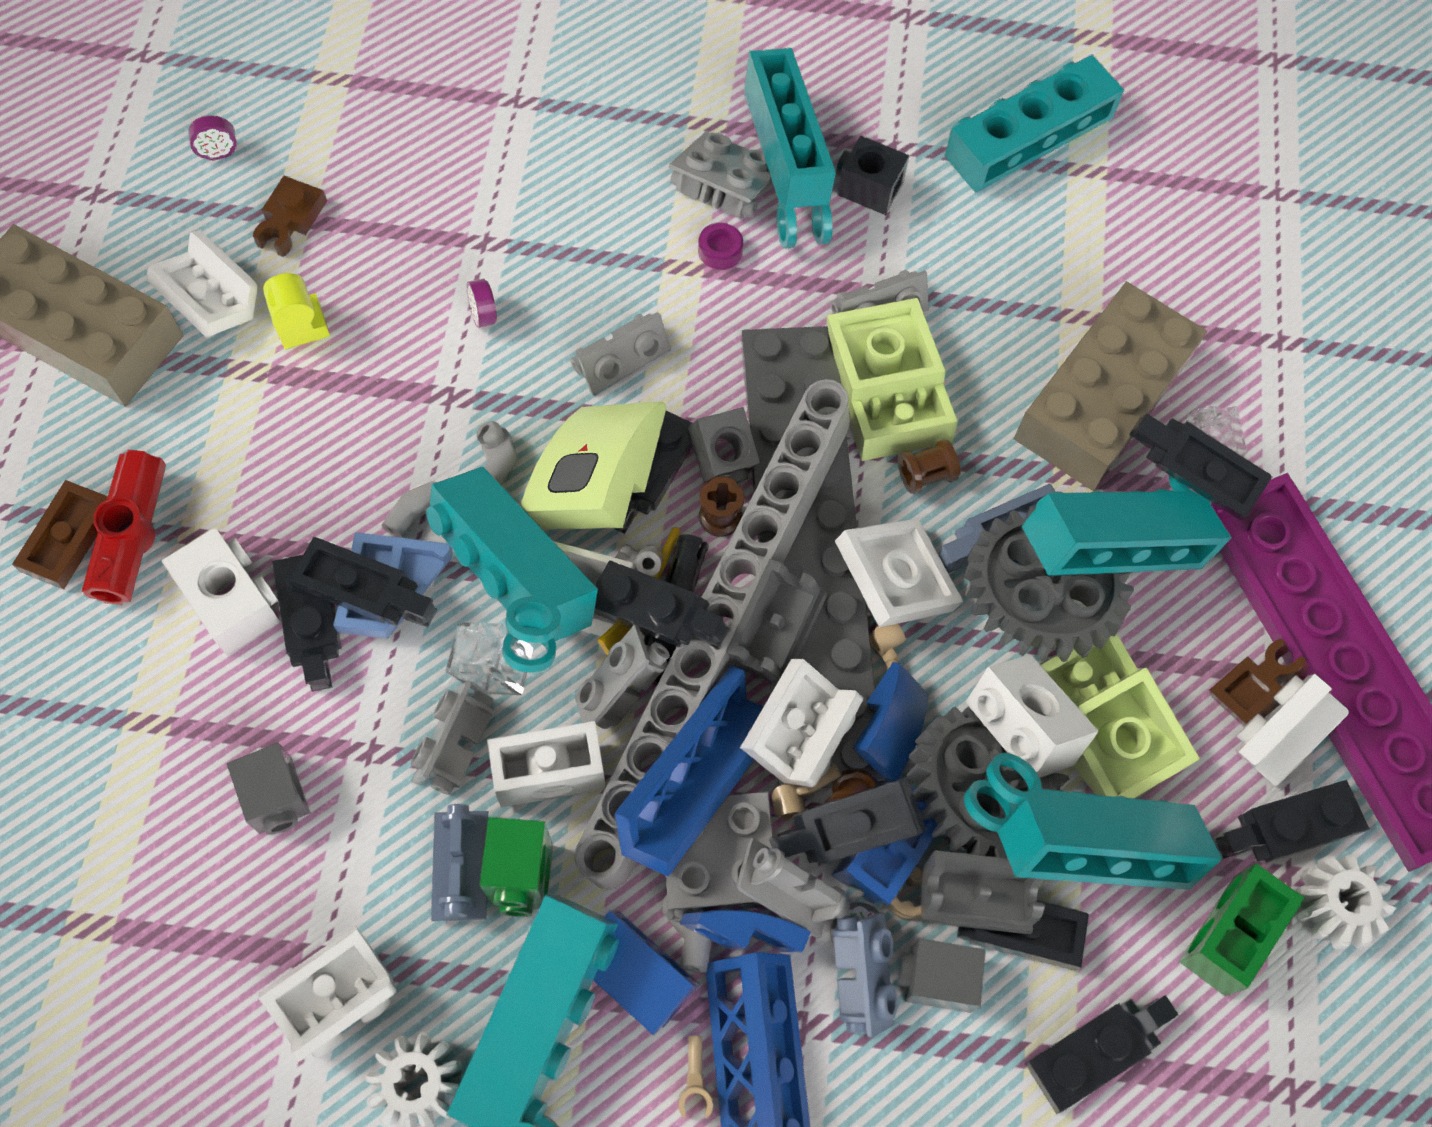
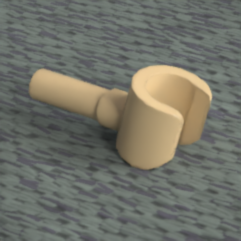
M899 624L880 628L877 626L871 632L869 638L872 649L879 656L883 657L888 669L892 662L899 663L894 648L906 640L902 628Z
M836 765L831 766L814 787L784 784L776 787L772 793L776 817H781L783 820H791L793 816L805 810L803 797L813 794V792L841 777L842 775Z
M698 1035L688 1037L687 1087L682 1090L678 1101L679 1111L684 1119H686L685 1100L691 1094H701L706 1099V1119L710 1116L713 1108L711 1094L704 1087L702 1036Z

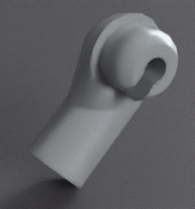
M488 421L479 427L477 440L482 444L481 447L487 460L484 468L502 485L516 465L518 455L507 429L501 427L495 421Z
M431 481L404 492L382 523L383 529L395 537L403 538L418 514L430 507L431 484L436 482Z
M626 544L621 547L615 557L634 563L636 566L635 570L650 576H654L659 572L663 562L661 550L654 545H646L638 552L631 545Z
M666 895L662 902L663 914L684 939L680 967L691 972H706L712 941L680 925V922L686 913L707 910L704 907L668 910Z

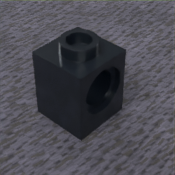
M860 135L852 151L845 149L838 161L835 174L840 176L838 196L886 216L904 183L910 155Z

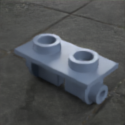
M451 804L447 806V812H434L431 921L487 919V896L480 887L489 816L488 811H469V805Z
M877 913L862 920H859V916L848 915L842 919H837L838 927L832 929L836 969H855L856 978H840L837 980L840 1021L846 1022L847 1032L859 1033L866 1031L867 1037H874L894 1025V1018L898 1010L897 992L894 986L891 985L889 961L893 952V940L890 931L886 928L884 913Z

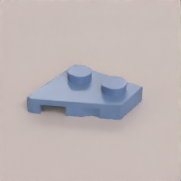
M355 532L351 548L353 552L404 571L407 578L417 583L418 587L415 592L422 595L449 563L453 555V549L448 543ZM339 605L333 625L338 633L386 639L398 627V625L395 626L387 622L385 624ZM401 617L398 625L402 622L404 618Z

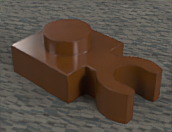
M283 175L261 209L266 221L257 225L253 232V238L257 247L263 249L269 239L278 238L274 243L278 255L281 257L287 255L292 248L291 235L293 232L306 235L327 203L324 190Z
M1278 639L1268 646L1265 652V660L1259 666L1247 656L1210 688L1209 691L1212 698L1245 727L1258 713L1265 718L1280 705L1274 699V696L1283 688L1280 684L1289 682L1295 675L1299 678L1303 677L1308 670L1307 661L1303 656H1300L1290 665L1278 663L1279 658L1288 651L1286 642L1283 639Z

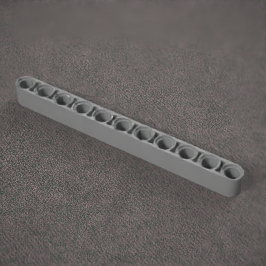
M825 379L817 381L805 391L702 596L710 604L707 609L708 611L733 620L721 647L695 637L691 639L689 645L681 644L680 647H676L577 844L574 854L575 864L580 873L598 888L606 890L618 888L631 876L637 862L621 854L615 812L646 774L642 773L640 769L643 760L651 754H662L729 667L734 665L735 662L726 651L769 559L784 563L849 430L851 421L847 391L840 383L834 380ZM825 407L837 409V411L828 415L817 413ZM808 447L817 450L813 455L806 457L796 454L801 449ZM783 489H793L797 491V493L789 499H779L775 497V495ZM763 531L776 533V536L768 542L760 543L753 540L757 534ZM740 574H752L755 576L752 583L747 586L736 587L731 584L735 577ZM697 662L711 664L710 670L701 678L694 679L686 676L688 669ZM677 707L688 709L687 717L683 722L672 726L664 724L665 715L671 709ZM604 849H614L616 858L612 867L605 872H594L593 861L595 856Z

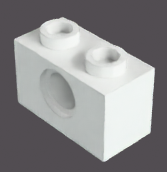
M216 527L161 560L211 637L227 656L280 622L270 608L271 605L278 601L262 576L253 581L251 580L244 568L252 564V561L236 538L226 543ZM229 582H235L230 592L224 595H216L221 586Z
M1031 655L988 666L965 702L1007 753L1019 756L1028 762L1040 778L1074 766L1099 732Z
M595 721L487 740L494 792L501 808L606 788Z

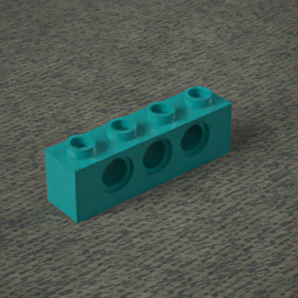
M1093 54L1076 63L1069 62L1061 67L1057 73L1042 81L1035 80L1028 84L1023 91L1008 99H998L987 110L973 117L968 116L959 120L950 131L945 157L976 193L1113 119L1124 89Z

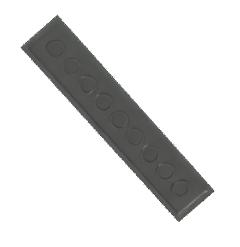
M828 326L742 330L741 345L747 417L760 461L759 465L752 468L754 492L808 387L817 381L825 379L834 380L841 384L840 374L831 348ZM825 407L817 413L828 415L837 411V409ZM846 434L783 564L788 568V572L796 577L801 578L803 573L809 574L816 580L820 589L827 593V597L799 659H804L837 689L855 690L863 697V701L855 714L854 724L841 739L831 757L830 767L836 765L840 772L856 768L865 770L876 778L878 786L884 783L885 778L879 775L853 749V746L875 714L867 704L875 690L865 599L835 543V540L844 530L857 528ZM808 447L801 449L796 454L806 457L813 455L817 450ZM783 489L779 491L775 495V497L779 499H789L793 497L797 493V491L793 489ZM763 531L757 534L758 542L760 543L768 542L776 536V533L772 531ZM770 681V693L773 692L777 685L773 681ZM778 779V786L787 784ZM834 781L830 782L829 784L825 785L820 789L832 788Z

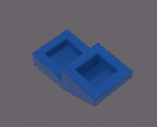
M892 662L867 701V704L875 714L853 746V749L879 775L890 781L899 779L909 761V754L915 749L917 744L915 740L921 734L928 706V693L900 663Z
M738 910L686 913L680 922V925L725 948L746 949L751 937L780 952H803L811 931L777 917Z

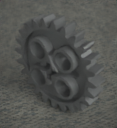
M1034 506L1030 507L1025 520L1015 510L1010 512L1006 523L998 518L994 519L990 530H982L976 545H973L967 559L969 563L964 573V578L970 581L965 596L977 599L972 609V614H988L989 616L984 626L986 632L997 628L1004 631L1000 640L1002 646L1008 644L1012 639L1020 641L1019 655L1024 656L1030 646L1038 649L1040 661H1045L1050 651L1056 650L1062 662H1067L1073 648L1082 658H1085L1093 645L1102 649L1110 635L1115 637L1131 609V605L1127 601L1132 595L1134 587L1125 584L1131 572L1048 576L1021 527L1036 508ZM1012 560H1017L1021 562L1023 565H1018L1014 563ZM1073 600L1082 602L1086 607L1076 604ZM1021 603L1029 604L1033 606L1037 611L1029 610L1025 608Z
M969 706L962 713L957 707H953L944 717L938 715L915 740L918 746L909 754L908 758L916 765L907 773V778L920 783L913 791L915 800L925 801L927 805L920 813L922 819L934 818L938 824L932 832V837L938 838L947 834L951 838L948 852L955 853L963 847L967 850V854L1008 859L998 832L988 830L978 824L970 816L964 804V794L975 781L988 780L986 774L988 764L996 755L1007 753V751ZM1000 767L1003 779L1010 786L1019 791H1028L1025 779L1017 771L1009 767ZM1052 773L1040 778L1042 789L1062 791L1060 787L1070 780L1068 775ZM977 794L980 806L988 814L996 818H1005L1004 809L996 799L987 794Z

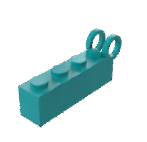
M779 48L749 51L744 95L779 201L777 208V231L780 244L784 249L795 247L797 241V220L794 208L812 206L811 222L816 243L818 245L829 244L833 232L832 213L829 204L836 171L793 49Z
M483 466L431 484L430 507L427 508V520L432 531L438 536L441 535L455 551L459 562L463 566H468L481 580L487 594L491 598H496L507 610L505 624L509 633L505 636L502 646V656L505 662L510 667L526 673H535L547 669L555 660L557 649L555 641L592 626L598 591L597 587ZM520 640L528 643H541L546 648L547 653L541 658L530 660L517 656L511 647Z
M1170 475L1169 483L1173 491L1158 489L1154 492L1095 491L1063 493L1058 491L1048 493L1038 501L1036 509L1021 526L1048 576L1202 569L1231 539L1228 531L1210 505L1212 502L1193 492Z
M1000 753L996 755L987 766L986 774L988 780L975 781L964 794V804L970 816L982 827L998 832L1015 877L1191 890L1222 860L1195 805L1172 803L1164 800L1152 801L1124 796L1114 797L1085 794L1078 791L1066 792L1042 789L1040 777L1035 769L1024 759L1014 754ZM1000 767H1009L1017 771L1025 779L1028 791H1019L1010 786L1003 779ZM977 794H987L996 799L1004 809L1005 818H996L988 814L980 806Z
M545 895L446 1115L469 1127H559L555 1121L544 1115L547 1103L542 1101L541 1097L549 1079L556 1081L567 1064L571 1048L566 1046L565 1043L573 1025L581 1026L590 1012L595 999V993L589 991L598 969L604 972L609 967L616 953L619 939L613 937L619 923L560 895Z

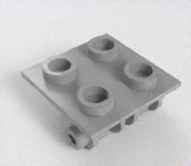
M705 131L669 164V168L674 170L670 183L676 185V191L697 200L700 198L701 202L707 203L715 188L712 207L717 209L723 202L721 210L739 219H742L744 216L748 218L753 217L758 202L753 199L772 181L763 151L746 149L731 142L729 137L720 133Z
M768 792L727 796L670 876H666L668 910L739 905L740 909L761 907L760 903L737 890L736 886L749 839L755 838L772 849L769 841L772 838Z

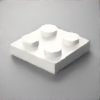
M918 518L844 530L835 540L879 628L950 613L963 603L959 592Z

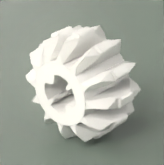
M1346 855L1339 859V861L1334 856H1326L1318 860L1317 868L1309 867L1302 872L1300 877L1306 886H1302L1295 891L1305 898L1303 903L1307 905V908L1298 913L1297 919L1302 921L1313 920L1315 925L1312 929L1311 938L1321 939L1329 935L1332 948L1343 949L1351 943L1353 947L1360 949L1371 945L1372 936L1379 937L1385 935L1387 930L1390 929L1383 918L1393 915L1397 908L1382 899V895L1387 894L1392 885L1386 883L1376 884L1373 879L1377 866L1367 865L1360 869L1356 855Z
M420 1033L416 1039L414 1051L405 1036H399L395 1039V1047L398 1053L396 1058L384 1050L378 1051L376 1054L378 1062L387 1068L384 1074L368 1072L365 1081L376 1086H382V1091L372 1094L367 1098L366 1102L368 1107L373 1109L388 1104L379 1119V1124L382 1127L392 1126L399 1118V1127H416L417 1119H419L421 1127H436L433 1115L435 1110L441 1116L452 1119V1117L446 1115L450 1105L444 1102L447 1094L455 1096L459 1084L448 1083V1078L460 1074L464 1070V1066L459 1060L443 1064L452 1049L448 1043L443 1041L431 1051V1036L427 1033ZM414 1070L424 1077L428 1075L429 1081L420 1086L422 1096L417 1100L416 1096L404 1093L403 1087L411 1083L410 1073Z

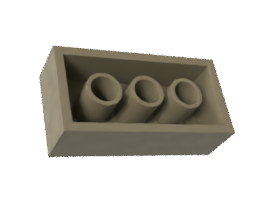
M13 224L0 238V338L126 407L184 336L168 307Z
M1126 281L1027 409L1013 439L1094 492L1133 437L1129 433L1138 419L1145 414H1151L1189 362L1207 330Z

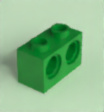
M488 817L480 887L492 906H500V914L514 917L532 916L533 909H539L545 895H548L553 843L545 821Z
M1254 864L1232 878L1179 962L1225 997L1248 989L1305 898L1259 864Z

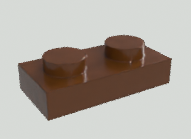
M65 480L12 565L23 574L64 590L97 537L98 531L93 523L94 513L108 496Z

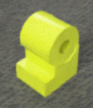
M283 273L273 276L265 282L263 286L264 296L273 325L285 350L330 336L316 293L308 294L305 281L300 275Z

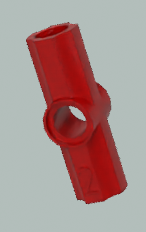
M129 449L126 453L119 454L108 497L97 507L94 513L93 523L98 533L82 588V593L86 597L99 600L105 604L122 605L125 602H131L143 553L150 549L155 541L156 531L151 522L166 469V464L162 458L150 455L145 451ZM132 522L126 530L118 532L122 525Z

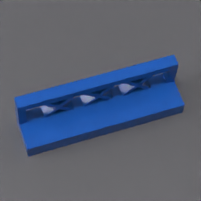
M733 666L729 667L615 812L621 854L669 877L754 761L740 747L764 706L746 699L744 670Z
M755 952L708 963L706 979L721 1127H811L791 956L788 954ZM741 970L743 992L736 1005H734L727 998L725 973ZM739 1028L748 1036L749 1052L742 1064L733 1055L732 1039ZM745 1087L754 1096L755 1113L749 1123L739 1115L738 1098Z

